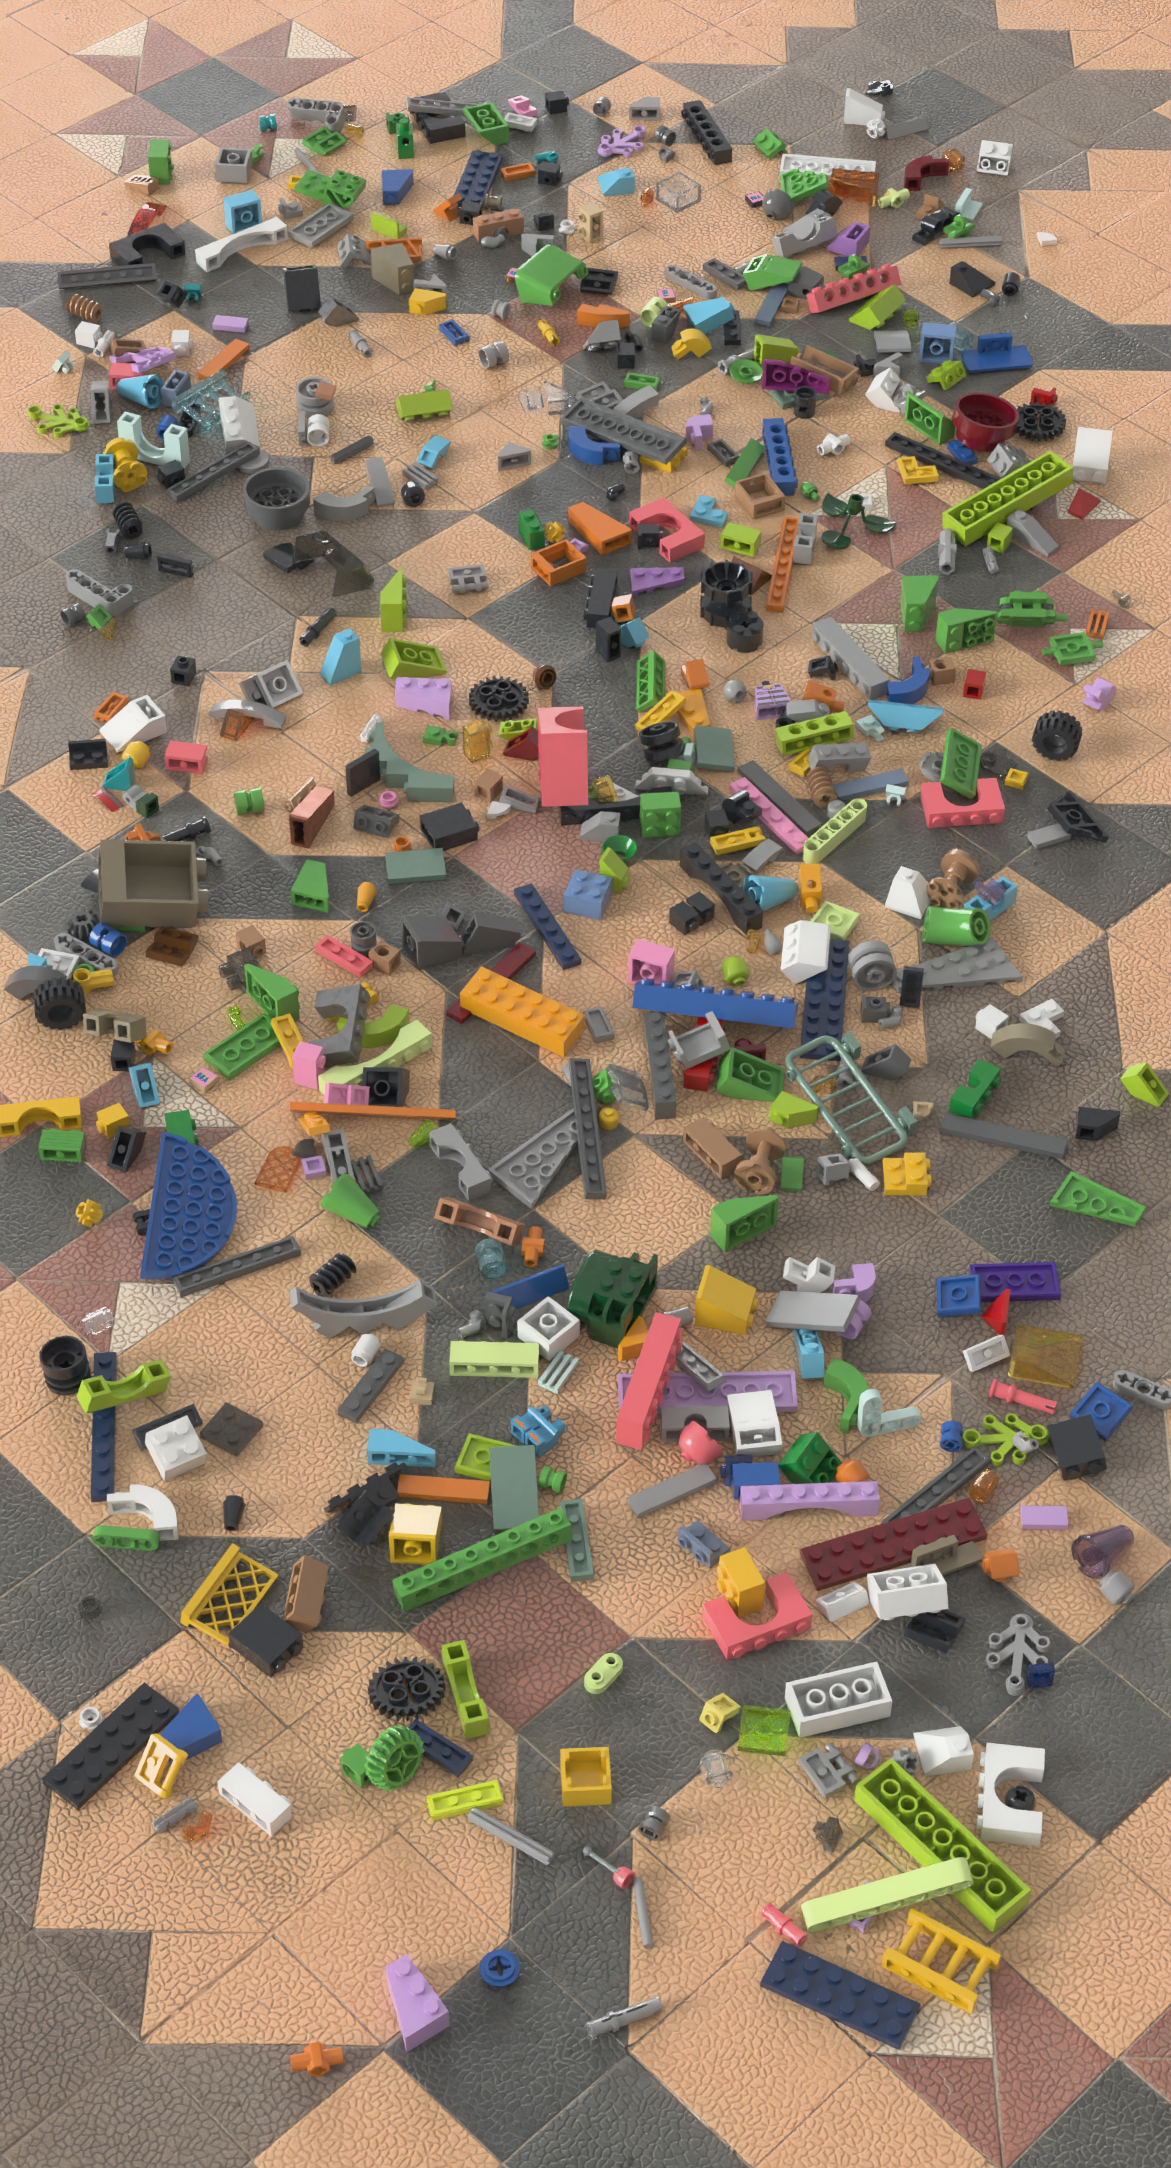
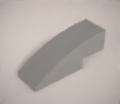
M649 385L631 394L613 409L637 419L644 416V410L659 405V394Z
M383 458L366 459V473L370 486L374 488L377 508L394 505L393 494Z

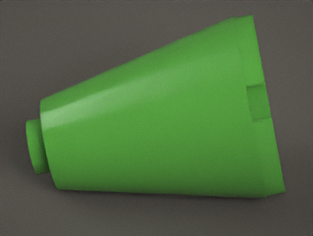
M342 1174L330 1186L332 1188L330 1194L325 1193L321 1201V1207L367 1229L371 1226L373 1228L376 1227L381 1220V1212L350 1175Z

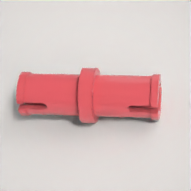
M772 1903L764 1907L761 1916L774 1925L780 1935L784 1934L796 1947H801L806 1942L808 1935L793 1923V1919L789 1915L785 1916Z

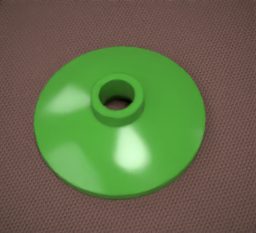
M748 359L734 361L729 369L730 375L735 380L746 384L759 381L763 375L761 366Z

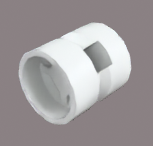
M321 414L311 416L307 425V440L312 446L322 447L329 441L330 422L327 417Z

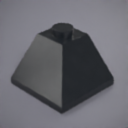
M964 261L951 267L949 284L971 297L977 296L983 289H989L996 283Z
M363 1067L362 1086L370 1087L368 1105L403 1107L409 1092L410 1070L395 1067Z

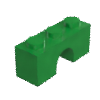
M978 1059L969 1072L968 1086L972 1088L962 1085L957 1088L951 1097L949 1112L971 1119L976 1114L979 1115L985 1101L988 1102L990 1100L993 1090L995 1088L998 1089L1001 1084V1068Z

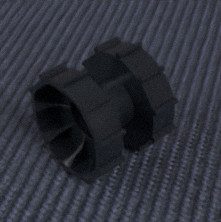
M728 560L714 564L710 563L709 567L701 571V593H704V596H700V618H704L710 623V626L714 625L727 629V622L732 613L738 614L752 611V596H748V594L753 593V571H749L743 566V563L739 564Z

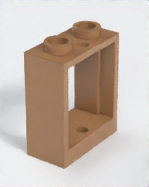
M767 473L735 481V496L753 519L785 509V495ZM764 490L768 496L752 500L748 494Z

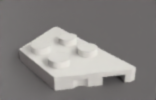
M652 767L647 773L642 775V780H636L635 789L650 790L656 787L671 786L672 791L679 792V795H708V787L701 786V780L695 777V774L690 770Z

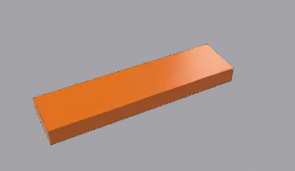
M234 339L197 372L198 378L212 383L250 349L249 343Z
M400 1474L397 1493L400 1498L488 1504L490 1481Z

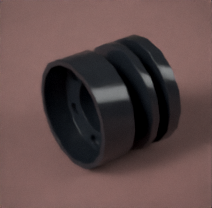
M66 1335L55 1337L42 1346L39 1359L45 1383L49 1390L64 1396L78 1393L82 1380L91 1378V1369L83 1342L76 1337Z

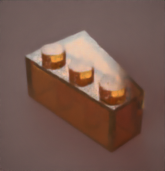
M842 168L832 169L830 182L834 185L835 195L847 199L853 197L857 199V202L862 203L863 200L869 202L870 206L875 207L880 173L844 170Z

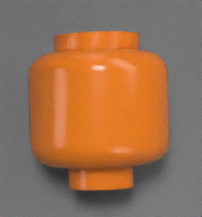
M848 1459L836 1468L837 1474L835 1478L838 1482H866L869 1478V1473L858 1460L852 1461Z

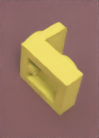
M721 1693L705 1703L699 1720L713 1732L718 1733L724 1721L738 1714L741 1706L724 1693Z

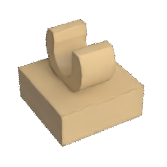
M418 1378V1381H412L409 1403L432 1405L434 1382H427V1378Z

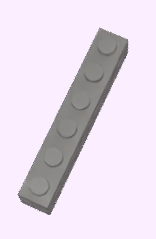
M832 617L813 623L811 632L813 641L821 647L823 652L830 655L831 659L836 662L841 671L850 678L851 682L860 689L863 695L869 700H873L887 694V683L890 682V679Z

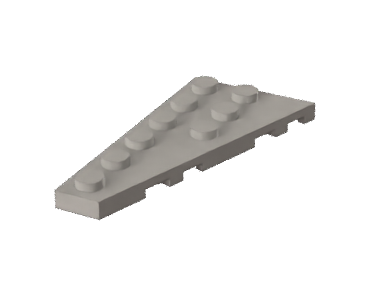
M993 938L988 939L983 945L968 946L912 966L924 968L922 990L923 988L930 987L938 990L942 989L943 986H953V988L982 986L985 982L1004 984L1007 980L1022 982L1023 979L1021 973ZM903 970L897 972L894 981L891 983L898 993H901Z
M574 1108L488 1169L496 1182L531 1209L578 1143Z

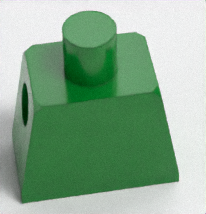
M407 118L400 119L399 123L396 124L398 159L414 158L412 125Z

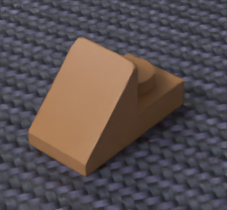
M925 194L924 205L916 212V218L923 219L924 216L933 214L935 211L945 207V204L939 198Z

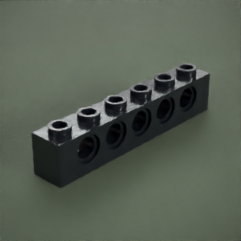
M696 100L683 103L681 116L692 130V134L696 136L703 151L707 153L708 159L714 165L732 162V147L702 101Z

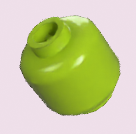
M730 956L724 960L721 966L725 982L729 985H734L735 987L742 986L750 976L747 964L741 957Z

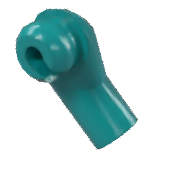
M551 151L536 154L535 160L536 162L548 161L554 163L558 160V154Z

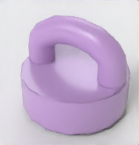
M866 1742L854 1762L861 1768L871 1770L878 1765L880 1753L877 1749L873 1748L874 1746ZM871 1753L874 1755V1760L868 1764L866 1760Z

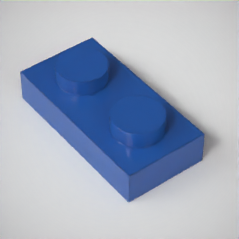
M960 440L947 443V449L954 458L969 465L978 463L976 455Z

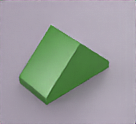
M782 1156L781 1190L802 1191L803 1157Z

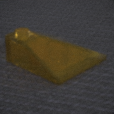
M1018 1324L1008 1377L1074 1389L1083 1335Z

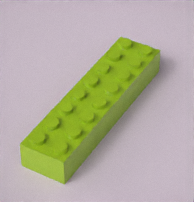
M1050 450L943 512V529H951L955 532V539L964 546H967L988 534L997 522L1005 524L1008 516L1016 510L1020 509L1025 512L1072 485L1073 467Z
M890 1758L856 1785L854 1801L923 1867L959 1857L967 1859L974 1883L969 1888L951 1894L993 1934L1029 1904L1031 1889L895 1760Z

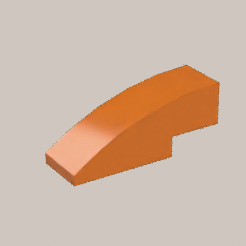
M583 303L577 310L578 325L596 328L597 323L618 320L619 328L630 326V311L603 304L594 307Z

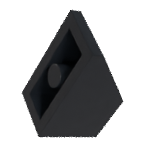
M118 1126L107 1166L127 1172L140 1154L147 1132L131 1126Z

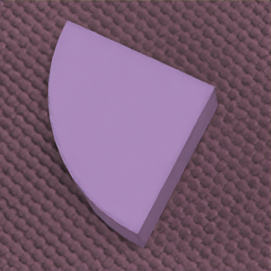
M575 538L570 541L581 553L588 550V544Z

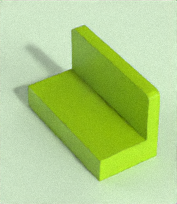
M375 212L371 214L372 230L395 239H399L407 232V226L399 224L398 221Z

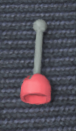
M584 1847L583 1854L585 1856H591L614 1873L613 1879L618 1886L626 1889L631 1885L633 1878H635V1872L624 1866L616 1869L595 1854L591 1847Z

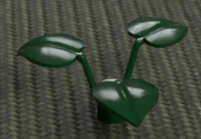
M827 493L822 503L823 511L833 517L847 515L841 533L834 530L824 531L821 540L835 549L847 548L850 545L851 539L844 536L851 515L856 516L860 512L862 521L866 523L865 527L874 533H886L894 528L897 522L876 515H867L865 517V507L862 506L864 498L859 494L850 495L847 504Z

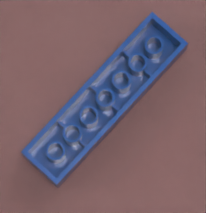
M643 978L635 983L632 1008L706 1017L705 1014L713 1011L716 1018L722 1020L792 1029L796 1026L799 1001H794V997L783 996L781 999L774 998L775 995L765 993L760 997L754 996L755 992L743 991L741 994L734 993L735 990L723 988L721 991H714L715 987L703 986L701 989L694 988V984L688 983L675 986V982L663 981L659 984L654 983L655 979Z

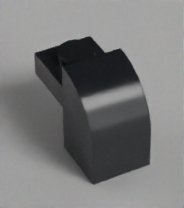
M820 190L812 197L815 201L807 210L806 215L817 208L834 215L843 202L831 192Z
M745 790L734 793L722 802V809H724L727 819L734 824L742 819L749 823L762 815V808L749 799L750 793Z

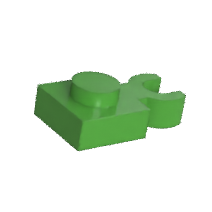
M427 725L423 736V743L441 746L444 742L449 746H455V739L458 738V733L456 731L446 732V728Z

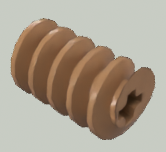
M75 294L66 302L65 308L67 312L88 320L93 324L99 322L102 313V305L100 303L91 301V299L80 294Z
M823 766L810 770L806 779L814 804L820 808H827L831 801L837 800L829 770Z

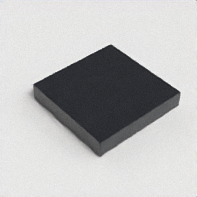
M373 749L345 765L347 794L352 797L381 780L378 750Z

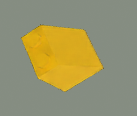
M706 1265L696 1297L695 1325L746 1335L748 1327L753 1326L754 1314L752 1312L753 1310L757 1311L759 1298H756V1288L710 1265Z
M408 1503L396 1504L395 1513L393 1514L394 1519L391 1522L389 1531L390 1562L428 1565L437 1561L442 1525V1507L412 1505Z

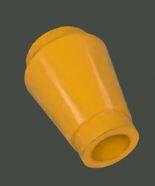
M363 882L358 887L356 908L360 912L368 911L377 894L376 887L372 883Z

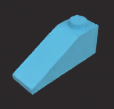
M370 1429L367 1448L368 1464L391 1465L396 1462L400 1465L404 1462L406 1466L436 1467L434 1449L393 1430Z

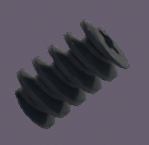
M121 502L116 505L113 510V517L124 537L127 539L139 537L143 533L142 522L132 504Z
M337 1253L334 1258L329 1259L328 1263L323 1264L322 1268L317 1269L315 1273L311 1274L309 1277L310 1285L318 1296L327 1298V1293L332 1294L333 1288H339V1283L343 1284L346 1281L345 1278H351V1272H357L356 1266L347 1255Z

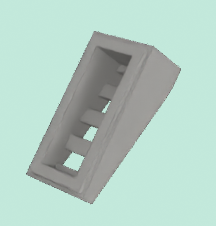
M505 785L499 802L510 804L512 810L535 813L541 798Z

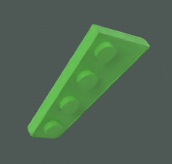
M1073 1171L1069 1173L1050 1201V1206L1134 1227H1136L1146 1212L1145 1206Z

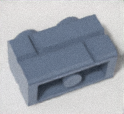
M175 370L161 388V399L164 406L177 408L192 389L189 372Z

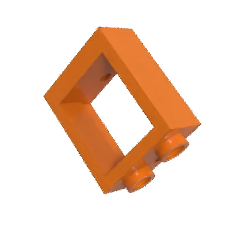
M567 539L531 554V568L550 587L586 572V556ZM563 557L570 561V563L556 569L549 564Z

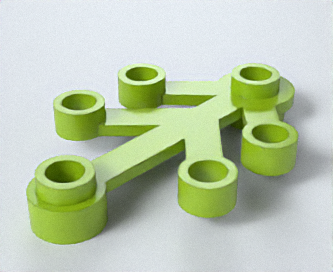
M61 404L53 405V413L55 415L41 412V407L37 405L28 408V416L31 420L44 419L52 421L39 424L37 426L39 434H46L48 429L54 428L53 436L61 438L65 432L73 430L84 432L90 427L87 418L80 416L77 408L68 409L69 418L74 420L68 419Z
M1013 1413L1006 1415L1005 1425L997 1421L993 1415H986L983 1418V1427L986 1430L994 1429L1001 1434L980 1435L977 1430L968 1429L963 1433L962 1443L967 1449H971L974 1446L978 1447L982 1444L1003 1443L997 1451H993L990 1455V1463L993 1466H1001L1004 1456L1014 1447L1012 1438L1016 1435V1432L1011 1429L1018 1428L1024 1432L1022 1436L1027 1435V1441L1034 1438L1039 1442V1446H1043L1048 1442L1049 1434L1044 1426L1033 1425L1031 1427ZM1017 1449L1013 1452L1012 1461L1017 1465H1022L1025 1463L1028 1453L1024 1454Z

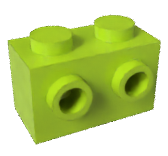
M728 522L721 533L720 548L754 557L761 545L762 531Z

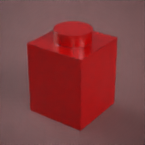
M968 669L963 697L981 700L985 686V671Z

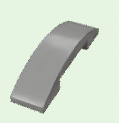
M248 700L218 702L212 706L209 712V716L227 719L230 713L263 719V726L280 729L286 721V716L267 705Z

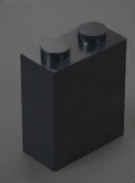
M316 265L283 268L288 310L297 313L301 312V309L314 311L321 307Z
M462 802L420 815V830L432 849L443 848V851L478 840L479 825L476 820L472 819L470 810L466 809Z
M1091 1414L1047 1425L1049 1440L1063 1481L1074 1480L1084 1475L1097 1474L1107 1470L1105 1455Z
M263 1604L258 1605L228 1633L230 1647L270 1678L276 1672L282 1671L286 1663L293 1656H298L303 1649L302 1634Z

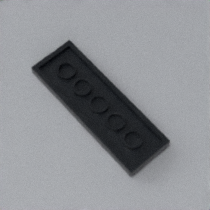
M144 1682L42 1778L43 1784L75 1809L79 1810L148 1744L151 1734H159L179 1714V1708Z

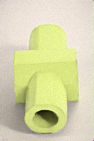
M893 188L888 189L883 197L878 198L879 207L884 208L891 205L895 209L900 208L904 200L910 198L909 190L896 191Z

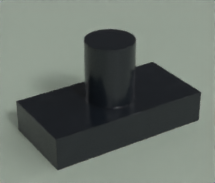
M904 966L900 1006L920 1007L924 968Z

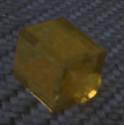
M609 775L598 777L591 781L592 792L596 801L617 802V792Z

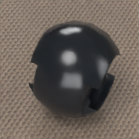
M1022 1785L1013 1786L1005 1795V1805L1013 1809L1032 1811L1035 1807V1797L1028 1787Z

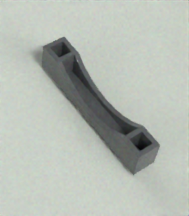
M664 1012L643 1013V1033L650 1065L655 1120L676 1118V1097Z

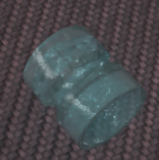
M489 1238L480 1241L476 1245L475 1253L481 1275L484 1278L497 1279L506 1274L508 1264L500 1240Z

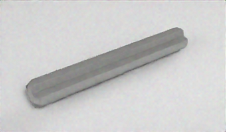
M1002 236L945 238L939 240L940 248L1002 245Z
M476 1807L470 1811L468 1819L474 1824L545 1865H549L553 1860L554 1852Z

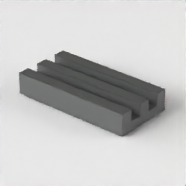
M723 439L707 444V449L725 467L729 466V463L731 465L735 464V461L739 458V455Z
M371 1155L366 1156V1159L360 1157L358 1161L351 1160L352 1170L359 1187L365 1194L383 1190V1184ZM367 1164H368V1166H369V1168H370V1171H371V1173H372V1176H373V1178H374L375 1183H376L377 1186H374V1184H373V1182H372V1179H371L370 1174H369V1172H368V1169H367V1167H366ZM360 1166L369 1185L367 1189L358 1169Z

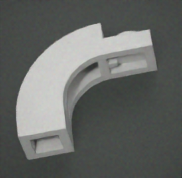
M130 1485V1492L107 1494L109 1515L143 1514L154 1523V1531L160 1534V1541L179 1540L175 1508L171 1501L160 1491L148 1486Z

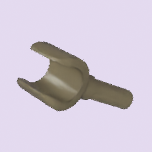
M1115 590L1112 591V594L1119 598L1118 604L1120 607L1125 608L1130 605V602H1128L1130 599L1129 594L1123 596Z

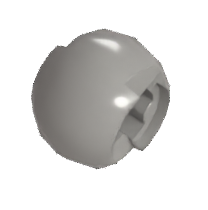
M738 679L728 681L723 688L724 696L732 703L742 701L747 694L746 686Z

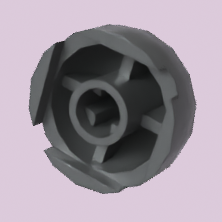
M769 189L762 201V208L766 216L771 220L787 218L795 207L794 202L792 204L790 201L791 197L779 189H775V191Z

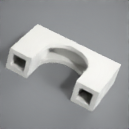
M995 1743L986 1744L985 1752L980 1753V1766L984 1767V1773H979L978 1787L983 1788V1794H978L977 1808L982 1809V1814L977 1815L976 1830H981L980 1840L1031 1846L1040 1845L1042 1812L1010 1808L998 1799L995 1789L1001 1783L1009 1780L1042 1783L1045 1749Z

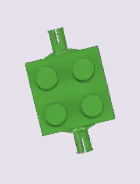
M1085 632L1053 636L1049 640L1052 648H1042V655H1054L1060 666L1095 661L1096 658L1093 649L1103 648V641L1092 642L1087 638Z

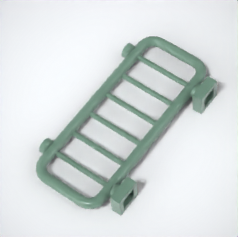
M851 1031L843 1035L842 1045L832 1036H822L789 1052L785 1058L788 1080L790 1082L796 1080L812 1103L819 1106L818 1111L844 1145L841 1147V1151L845 1158L852 1156L853 1159L858 1158L863 1165L873 1164L903 1149L908 1143V1136L916 1132L917 1120L907 1106L899 1109L898 1119H896L854 1062V1060L860 1058L861 1045ZM823 1044H830L836 1050V1052L799 1070L793 1062L796 1057ZM837 1055L847 1065V1067L810 1085L801 1074ZM851 1070L858 1081L821 1100L812 1089L835 1076ZM862 1085L869 1097L832 1115L823 1104L848 1090ZM873 1100L880 1112L844 1130L834 1119ZM881 1115H884L892 1127L855 1145L845 1134ZM893 1130L900 1137L897 1143L868 1157L862 1156L857 1148Z

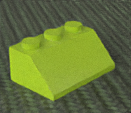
M896 284L875 294L848 320L869 330L874 327L878 329L885 324L884 320H888L894 315L893 312L895 313L902 308L901 304L906 299Z
M449 389L399 396L395 401L400 419H405V421L415 420V417L420 416L422 419L431 418L434 414L446 416L452 410Z

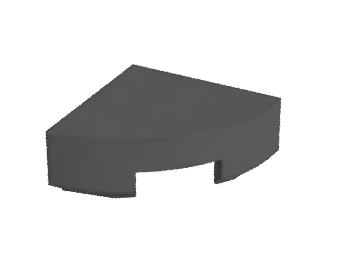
M314 1139L299 1141L293 1150L292 1156L301 1158L314 1157Z

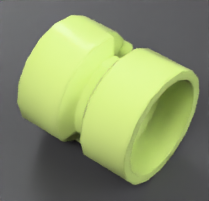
M653 297L640 313V319L644 325L651 327L654 319L665 306H668L664 299Z

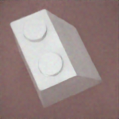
M1078 427L1073 461V480L1106 484L1113 431Z

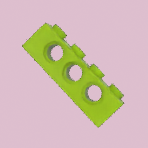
M843 711L775 728L776 744L782 756L813 748V745L833 744L854 739V724L848 713Z

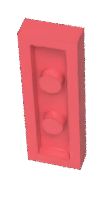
M329 935L315 945L317 953L359 978L373 967L372 960Z

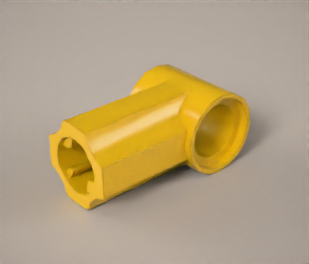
M80 968L73 973V982L77 981L82 986L84 995L89 994L92 989L114 986L111 969L90 972L87 969Z

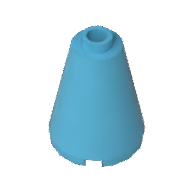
M155 374L126 378L118 382L117 391L124 398L147 408L155 409L162 404L161 388L164 382L161 377Z
M751 875L745 878L742 885V890L763 912L795 898L799 890L798 884L791 878Z

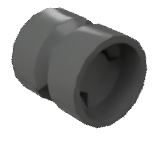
M360 921L352 925L350 929L351 949L369 958L370 949L377 945L376 927L370 922Z

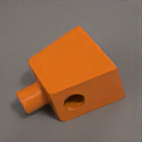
M808 680L802 700L816 699L821 703H825L830 707V715L832 711L839 713L843 712L844 702L835 700V689Z

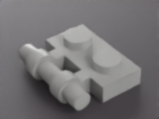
M484 564L448 568L453 593L460 592L462 594L473 590L480 592L482 589H488V582H481L486 581Z
M833 1743L825 1746V1750L828 1752L825 1755L820 1748H817L800 1757L798 1761L824 1799L844 1790L846 1783L843 1781L844 1779L848 1780L852 1786L859 1782V1778L855 1774L856 1770L852 1765H848L843 1758V1752L836 1748ZM831 1763H836L839 1770L836 1771Z

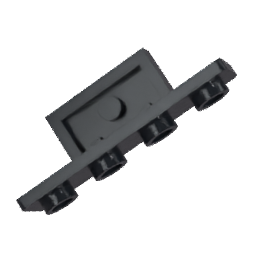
M394 1462L384 1468L386 1473L381 1476L375 1473L365 1479L367 1484L361 1487L359 1484H356L347 1489L348 1494L341 1498L338 1494L327 1501L329 1505L324 1508L325 1512L330 1511L347 1500L352 1505L364 1490L369 1492L383 1506L399 1497L389 1476L406 1467V1464L403 1462L398 1465Z

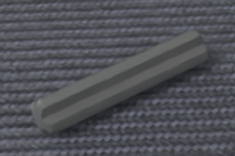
M368 435L330 456L331 462L337 464L374 444V439Z

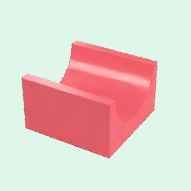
M583 706L538 708L539 783L542 807L588 805L587 730H584Z

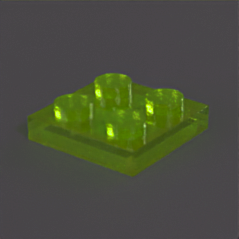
M743 1705L738 1751L786 1757L791 1710Z

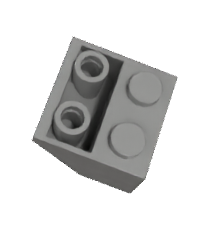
M618 320L601 322L582 346L583 350L588 349V352L598 350L600 347H604V349L614 348L621 340Z

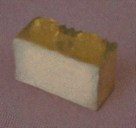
M482 718L462 726L463 753L468 760L474 763V761L477 762V760L487 758V756L490 757L491 748H493V743L490 739V734L493 733L491 725Z

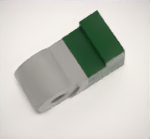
M137 785L132 786L122 794L124 802L145 818L150 817L159 810L158 796L154 793H146Z

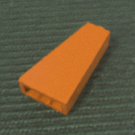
M584 502L568 507V522L601 555L632 544V530L624 524Z

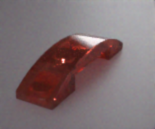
M154 202L144 204L134 217L127 236L148 229L156 215H162L166 205Z

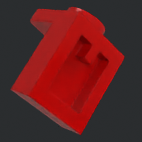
M1034 387L1030 402L1033 405L1036 402L1039 405L1045 402V406L1055 405L1058 399V395H1056L1057 388L1053 387L1049 392Z

